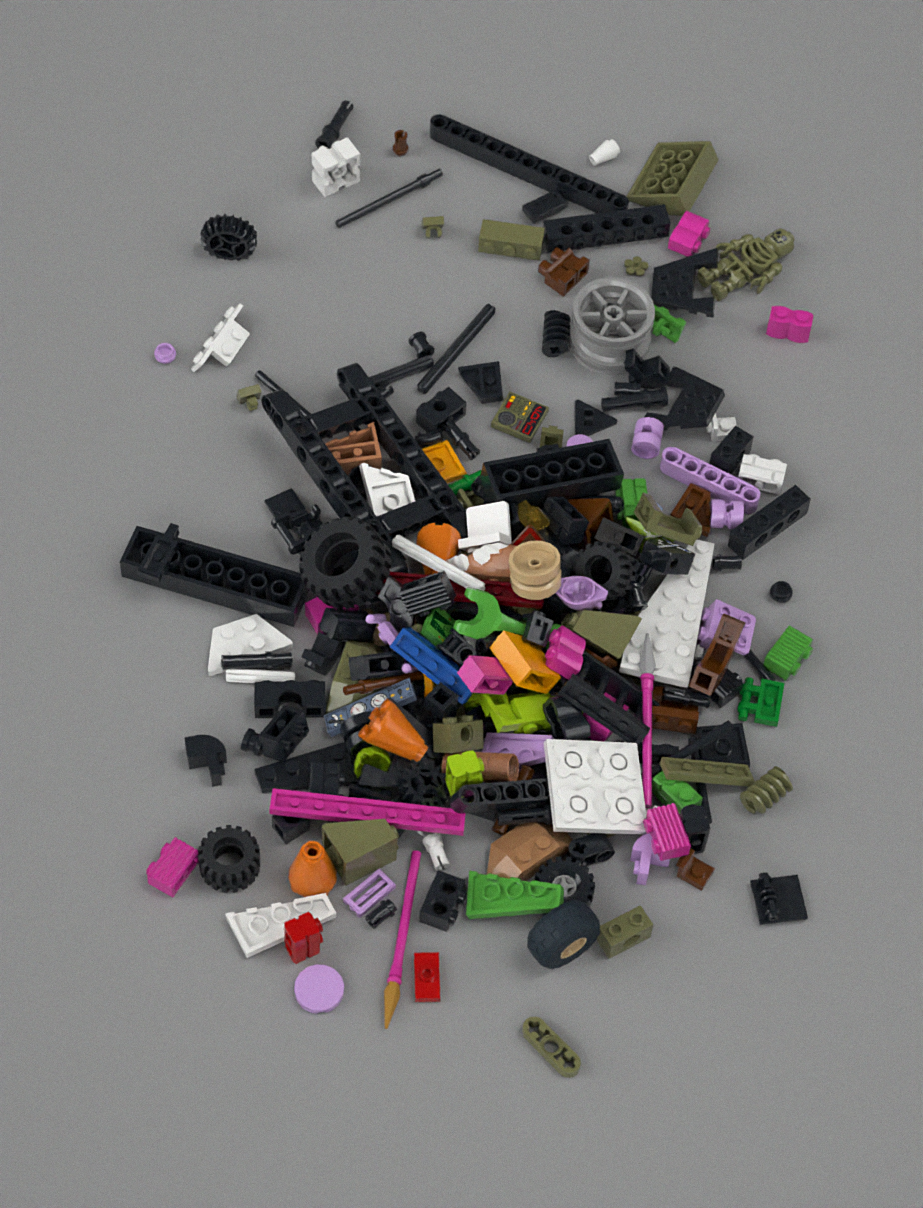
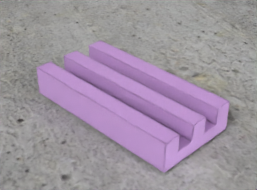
M378 869L343 898V903L345 905L348 904L353 912L355 911L356 915L361 918L396 888V884ZM379 878L382 879V880H381L380 882H378L374 887L370 888V889H369L362 897H360L356 902L353 901V899H355L359 894H361L365 889H367V888H368L371 884H373L377 879H379ZM377 891H379L374 897H372V898H371L368 902H366L362 907H359V906H361L365 901H367L371 896H373Z

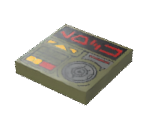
M509 391L493 418L491 427L531 443L548 414L549 407Z

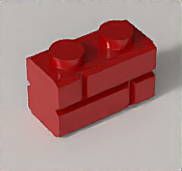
M309 912L298 916V919L293 918L284 922L285 948L295 964L306 960L307 956L311 958L319 954L320 943L323 942L321 932H323L322 924L318 918L314 919Z

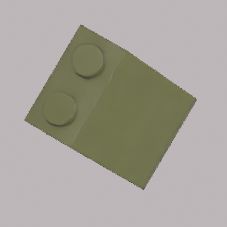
M580 610L571 614L568 613L561 625L584 638L587 649L602 658L608 655L615 660L620 659L642 618L633 615Z
M386 819L336 822L322 825V846L334 862L337 873L346 886L397 860V850L399 849L397 839L399 834L393 825L390 826Z

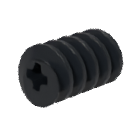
M549 310L544 314L542 352L547 357H558L569 350L571 317L568 314L557 310Z

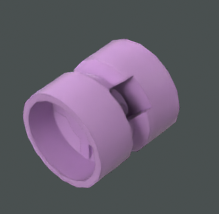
M650 417L638 419L631 448L633 454L644 459H652L659 455L664 428L659 420Z
M711 499L710 528L722 529L724 526H727L728 529H734L743 522V501L731 500L729 503H726L725 500Z

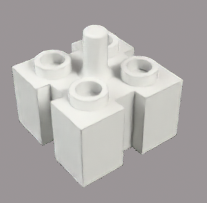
M348 137L336 141L330 149L321 146L312 153V165L314 166L312 182L324 197L338 192L339 187L343 185L347 188L360 182V170L357 167L360 165V153Z

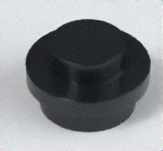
M778 581L770 588L771 598L778 603L788 602L792 597V588L785 581Z

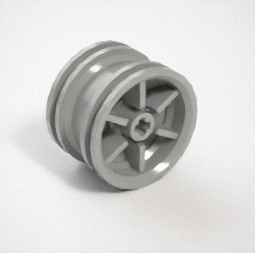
M602 278L585 285L577 293L573 302L569 346L575 359L583 367L603 375L627 373L624 367L627 350L634 348L645 360L650 349L651 331L655 318V307L649 294L641 286L622 278Z

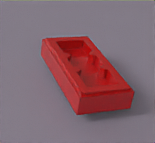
M439 952L414 953L415 1002H440Z

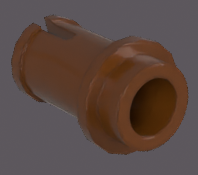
M397 130L394 133L395 143L393 144V152L398 156H404L409 150L407 132Z

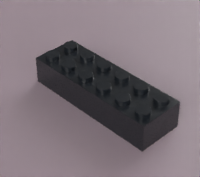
M610 439L483 462L480 480L489 504L505 501L509 505L515 503L522 509L543 505L548 497L563 496L566 500L620 490L624 477V472Z

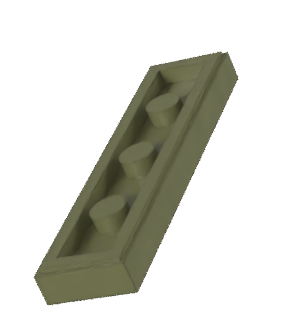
M662 757L660 761V766L667 780L746 787L753 785L755 781L748 765L669 757Z

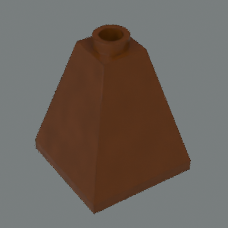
M610 499L567 500L589 521L587 530L584 531L585 535L582 542L574 544L579 550H587L586 545L589 543L594 544V542L598 541L594 539V536L602 518L614 522Z

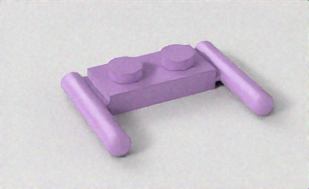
M384 614L367 615L366 622L369 624L378 623L379 626L377 628L380 631L378 634L380 639L386 645H391L399 633L390 621L385 622L386 616ZM404 659V665L402 666L404 673L420 671Z

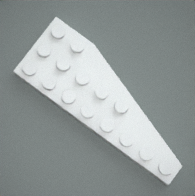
M696 540L693 546L688 545L686 547L687 550L695 553L689 574H667L648 601V607L641 611L639 617L642 620L623 652L619 669L620 673L637 677L641 676L639 663L646 633H649L656 664L653 673L654 681L688 688L715 543Z

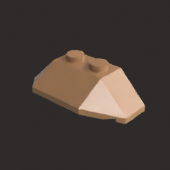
M544 822L520 824L491 843L487 875L489 873L510 879V877L527 881L535 876L536 872H539V867L542 864L546 867L547 860L551 859L554 863L556 857L566 855L569 852V844L573 839L567 832H554L552 824L547 825Z

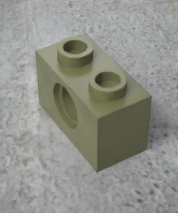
M461 715L459 720L456 717L442 718L443 722L433 723L434 752L457 753L484 748L483 720H474L473 715Z
M641 905L601 925L600 934L596 940L608 959L650 938L654 924Z

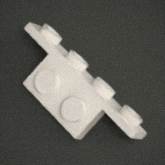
M241 303L236 307L230 306L225 312L224 317L226 319L224 322L220 321L213 330L215 335L213 337L210 336L203 344L205 347L204 351H199L192 360L195 363L191 368L193 372L204 364L210 354L224 366H228L250 335L247 330L234 321L243 307Z

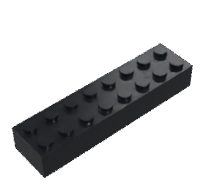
M136 526L120 560L122 577L251 615L257 614L261 618L292 627L295 626L310 591L303 582L301 573L178 538L180 539L179 546L160 582H156L139 576L138 568L154 538L161 532Z

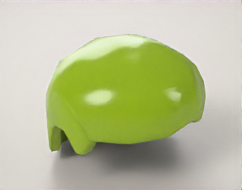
M377 746L362 749L358 752L354 762L356 777L359 778L364 764L387 772L391 758L385 750Z

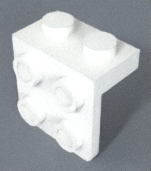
M501 501L467 509L468 538L458 540L459 549L472 554L476 549L486 544L500 542L509 545L512 543L509 504L507 502Z

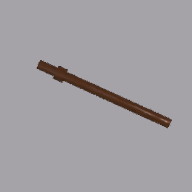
M421 671L372 681L370 679L360 680L357 684L344 686L343 693L344 695L372 693L375 689L389 687L408 678L411 682L423 680L424 675Z

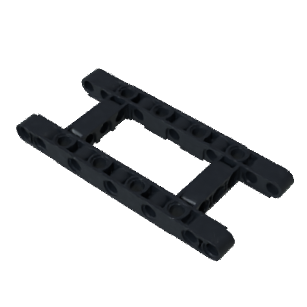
M353 363L337 370V379L340 383L338 385L349 401L304 416L288 392L285 393L282 389L263 395L261 398L263 409L340 520H342V517L362 519L364 522L369 523L386 541L391 551L390 558L392 560V566L388 571L408 573V567L405 562L406 558L400 550L392 546V540L396 535L406 537L419 532L422 527L430 523L442 526L443 523H446L456 528L460 533L461 539L468 538L466 510L358 363ZM374 422L378 442L391 460L394 459L400 467L401 473L409 476L412 489L418 492L422 499L376 516L322 439L327 437L330 439L335 434L343 431L349 432L354 427L362 424L368 426V424Z

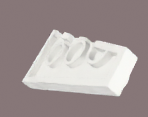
M326 893L294 899V902L281 904V902L274 903L270 907L260 909L254 907L246 909V912L236 914L234 912L225 913L226 919L247 958L283 942L284 922L293 918L298 919V916L306 912L311 913L314 919L318 918L321 924L336 918V911Z

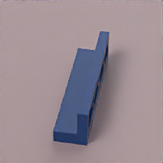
M403 628L390 647L437 685L441 682L459 695L458 701L461 704H465L473 693L457 673L461 666L451 660L413 628Z

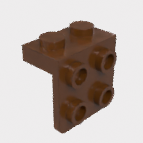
M655 686L652 698L660 704L659 706H652V728L695 734L699 720L698 706L688 705V707L682 706V703L662 701L664 687Z

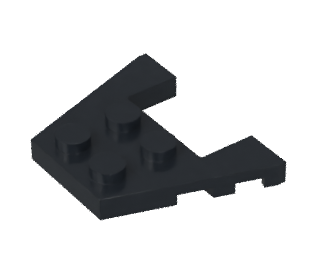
M714 248L654 267L651 294L653 304L657 307L663 306L664 308L676 311L678 308L688 310L691 314L703 313L706 314V317L713 318L715 310L714 297H693L696 270L703 267L706 269L718 268V249Z
M673 366L667 386L683 389L668 415L647 412L644 417L659 420L664 426L663 431L675 426H680V429L708 427L724 399L725 393L722 388Z
M387 698L399 708L425 741L424 744L428 746L426 753L419 761H422L424 766L432 762V768L435 769L440 765L443 753L434 752L433 733L397 702ZM393 753L387 772L364 764L356 785L400 788L399 780L405 768H409L411 763L417 766L419 761L408 760Z

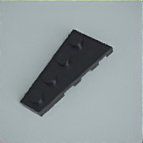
M345 742L286 759L284 762L279 761L254 769L262 793H272L273 788L284 790L306 788V790H309L312 762L340 764V770L345 771L344 785L357 784L358 778L354 772V763L348 754Z

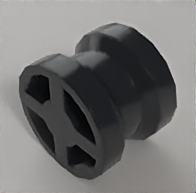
M249 728L246 731L241 743V750L245 752L252 751L254 755L260 757L263 750L258 737L259 734L254 729Z

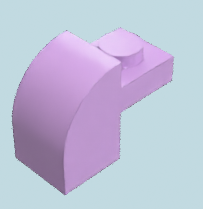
M650 833L644 834L636 840L630 861L635 862L633 874L638 875L636 884L646 885L650 864L669 867L670 859L660 861L658 854H654Z

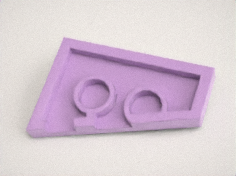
M487 732L482 752L514 753L518 758L520 769L521 765L532 766L546 762L544 742L546 739L554 738L552 735Z

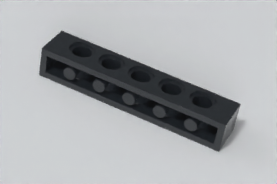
M665 204L543 220V228H545L544 242L547 253H551L556 248L566 251L568 248L574 250L648 239H660L669 237L671 222Z

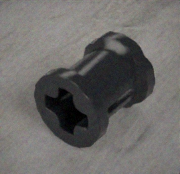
M423 331L414 333L408 340L409 345L416 350L417 358L426 355L432 356L435 350L428 343L427 336Z

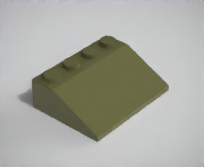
M711 141L658 142L626 197L629 201L645 207L665 204L668 215H684L686 211L690 212L719 160Z

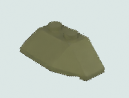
M372 640L370 642L347 641L332 681L326 714L382 690V688L375 689L372 693L344 695L343 693L344 686L357 684L360 681H352L348 661L350 657L384 653L380 646L375 645ZM386 677L371 678L370 680L372 681Z

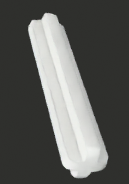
M226 670L227 682L295 681V672Z

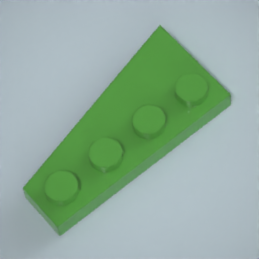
M469 870L466 916L469 919L549 913L555 907L563 904L564 888L559 884L533 880L528 882L522 881L520 878L510 877L509 879L488 873V875Z

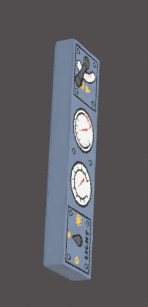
M409 678L324 715L329 735L333 737L340 734V726L345 720L358 713L373 711L376 707L380 708L387 698L393 699L401 707L417 700L411 680Z

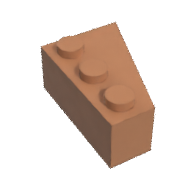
M374 422L368 424V427L363 430L350 432L347 437L340 440L336 438L325 443L347 476L353 468L362 463H366L376 469L382 468V456Z

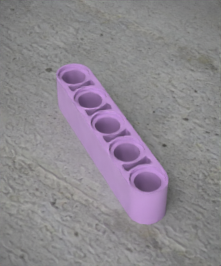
M667 447L663 450L660 470L665 475L687 486L690 483L711 492L710 497L714 499L725 500L726 503H729L731 500L743 501L744 514H752L757 511L760 491L755 486L676 447Z

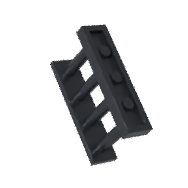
M584 650L580 672L577 675L572 674L560 688L558 694L627 743H636L638 746L650 731V727L642 722V691ZM585 679L597 686L596 689L586 683ZM604 692L616 699L615 703L607 698ZM652 698V706H659L660 703ZM624 704L635 713L634 716L623 709Z

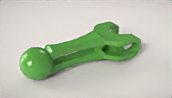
M466 588L464 595L471 601L476 602L478 614L470 621L456 620L453 625L455 631L474 639L485 638L493 631L524 634L526 623L502 613L498 601L493 595L480 589ZM552 624L550 633L554 629L557 630L561 625ZM549 641L547 642V645L544 648L546 651L549 648Z

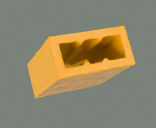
M503 631L489 647L516 686L547 694L561 676L546 666L545 654L540 647L522 640L523 636Z

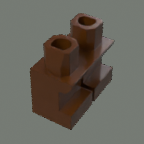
M556 248L550 255V260L554 263L551 264L543 260L538 267V272L545 277V284L564 297L575 287V284H578L588 274L590 260L584 256L578 258L570 248L565 252Z

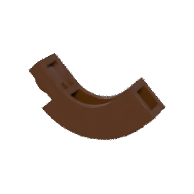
M725 613L722 615L713 640L704 658L697 665L689 687L709 696L713 694L732 660L746 622Z

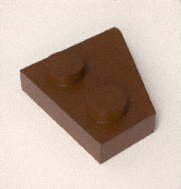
M690 483L670 516L680 519L686 508L691 509L702 525L701 535L708 538L710 534L711 492Z

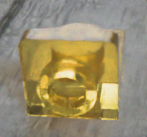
M526 500L518 504L519 520L525 527L533 525L539 531L550 524V520L539 507H531Z

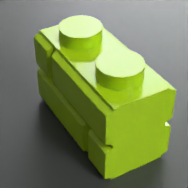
M473 750L463 752L462 755L448 756L446 785L450 796L455 794L464 785L483 783L481 772H484V764L481 757L477 758Z

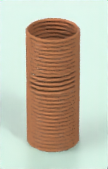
M463 752L445 753L442 759V773H446L448 756L462 755ZM475 752L477 758L481 757L484 764V772H481L483 782L495 783L517 780L519 762L514 753Z

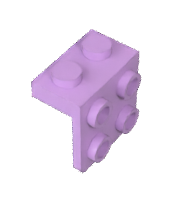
M716 599L708 608L705 607L702 611V623L699 627L696 646L700 644L704 651L710 646L721 617L725 613L746 622L735 651L741 655H746L750 650L756 618L749 613Z

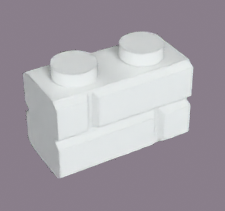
M744 454L738 478L755 486L760 491L780 495L787 464L782 463L778 459L768 460L760 458L756 454Z

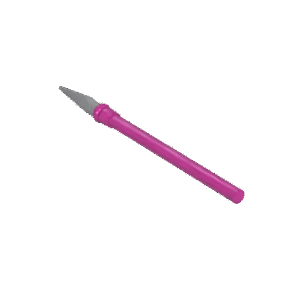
M646 633L639 663L642 689V722L650 727L649 733L642 740V786L645 808L652 807L653 673L656 667L649 633Z

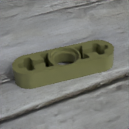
M535 1016L527 1018L523 1023V1037L563 1077L572 1078L576 1076L581 1065L579 1056L541 1018ZM530 1026L533 1028L538 1026L539 1035L535 1031L530 1033ZM552 1041L558 1045L559 1049L551 1053L545 1050L544 1045ZM565 1061L568 1063L573 1061V1069L570 1066L565 1068Z

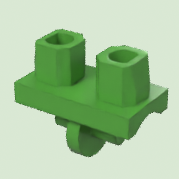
M654 305L655 318L652 333L655 336L661 334L674 343L678 342L686 321L680 317L675 318L671 316L669 310L663 306L659 308Z

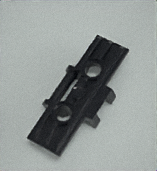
M291 488L264 500V503L274 516L271 525L279 531L289 546L288 551L292 555L299 553L301 556V552L305 550V542L312 538L311 534L314 531L317 532L321 529L320 526L323 523L319 518L321 510L318 505H313V510L309 513ZM288 529H293L300 540L295 541ZM340 559L335 564L333 571L344 567Z

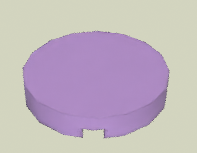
M316 964L307 967L299 973L295 980L294 993L297 1003L310 1013L318 1014V1012L327 1013L339 1006L343 999L344 983L341 975L327 965Z

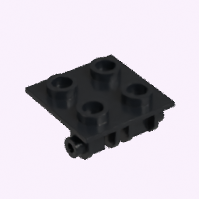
M767 872L759 874L757 880H750L760 925L808 919L798 875L772 878Z

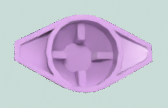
M571 576L562 578L561 587L555 594L571 609L592 611L594 608L600 609L602 607V601L606 600L608 591L588 577Z

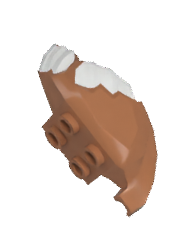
M500 542L486 544L476 549L469 556L466 554L455 555L446 561L480 580L510 582L509 556L517 546L505 545Z

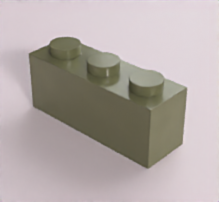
M483 219L478 252L540 260L545 228Z

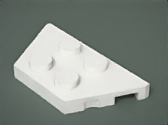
M362 463L359 466L369 506L376 516L415 502L408 475L392 473L384 468L376 469L369 467L366 463Z
M257 614L213 628L208 675L211 677L226 671L221 668V655L263 654L265 651L281 653L293 649V642Z

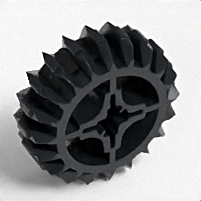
M217 214L215 218L210 217L208 221H205L201 229V245L204 246L205 251H209V255H215L217 259L222 258L232 261H240L241 258L248 259L257 246V231L254 230L253 225H249L248 220L243 221L242 217L236 218L234 215L227 216L224 214L220 216Z

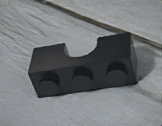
M264 680L254 682L255 718H274L279 712L280 706L286 702L299 704L301 709L304 710L306 718H323L326 715L325 681L309 680L296 682L294 680H286L284 682H272Z

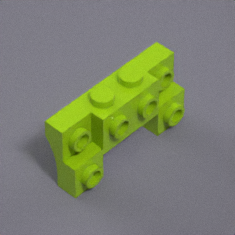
M549 692L547 694L540 693L513 698L511 702H509L506 693L504 695L480 693L478 696L485 717L492 718L498 733L513 731L514 734H532L539 730H552L543 711V704L549 698L556 697L550 695Z

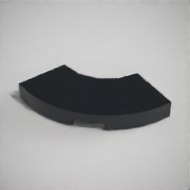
M390 575L378 597L387 605L390 613V623L400 633L403 628H409L414 625L415 615L409 616V612H407V608H405V604L401 599L399 592L403 585Z

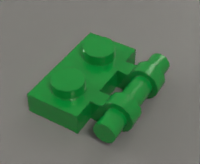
M746 677L740 691L742 695L741 702L738 703L737 712L739 713L738 720L747 721L748 714H755L754 723L777 727L785 683L761 679L760 686L753 685V678ZM752 696L758 697L757 704L750 703Z

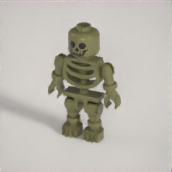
M779 228L768 234L764 241L759 237L754 239L751 234H746L741 239L730 240V243H719L716 245L718 251L723 250V252H720L719 258L722 259L718 262V268L707 270L703 267L698 270L697 278L703 287L707 288L711 285V293L717 301L723 300L733 289L741 288L747 282L751 283L750 289L753 286L760 285V287H757V294H760L764 290L766 283L769 284L773 281L774 276L781 273L782 265L777 260L793 251L794 236L790 231ZM740 247H742V249H741V260H742V261H740V259H739L732 251L736 252V251L740 250ZM753 273L761 275V277L753 279ZM719 275H730L729 280H725L722 284L718 280L714 282V280L719 278Z

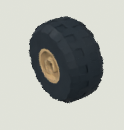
M578 900L565 902L545 914L528 933L527 947L541 966L549 969L562 967L578 958L596 941L600 934V921L585 902Z

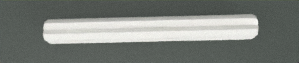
M396 535L393 538L392 546L437 572L445 571L448 578L465 588L472 587L485 590V583L401 535Z

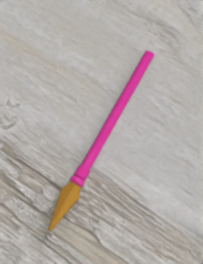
M417 850L412 851L394 958L389 977L387 978L388 984L384 990L385 1029H388L400 999L402 963L421 859V852Z

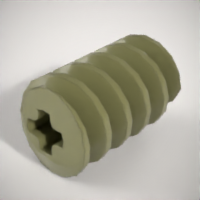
M774 766L773 769L767 771V774L762 775L760 780L755 781L746 791L741 792L740 800L750 813L755 814L757 811L764 814L766 808L773 807L772 802H779V797H785L786 791L791 792L793 786L786 773L778 766Z

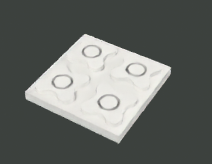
M545 740L544 751L554 832L646 834L643 820L646 819V808L636 743Z

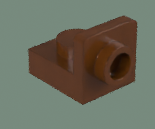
M690 849L689 854L680 856L676 864L679 868L677 877L702 891L713 875L715 868L695 858V850Z

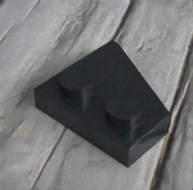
M499 361L458 367L459 375L482 404L504 401Z

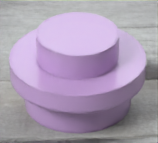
M161 343L154 351L155 359L160 363H170L176 358V350L169 343Z

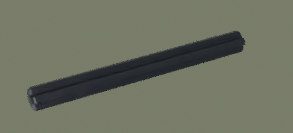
M486 304L417 384L419 392L426 394L495 314L496 308L494 306Z

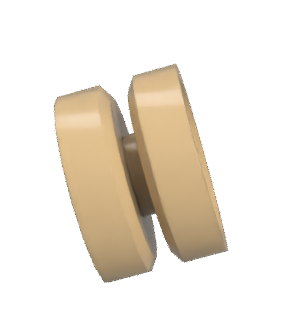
M528 541L521 543L512 550L509 556L510 582L513 591L517 595L529 600H541L552 596L559 590L562 574L560 569L561 558L558 549L544 541Z

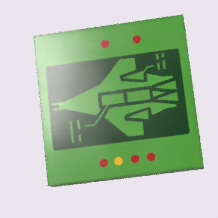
M433 609L426 616L421 634L437 647L436 645L438 643L441 644L450 634V630L453 628L456 620L445 610Z

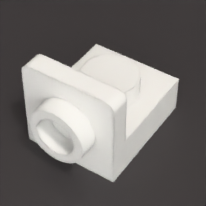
M715 413L709 426L706 427L707 433L711 435V440L722 441L735 425L737 426L735 417L717 418Z

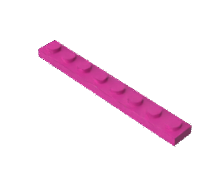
M275 788L272 790L269 814L335 822L386 819L390 826L393 825L397 829L463 836L466 813H457L452 808Z

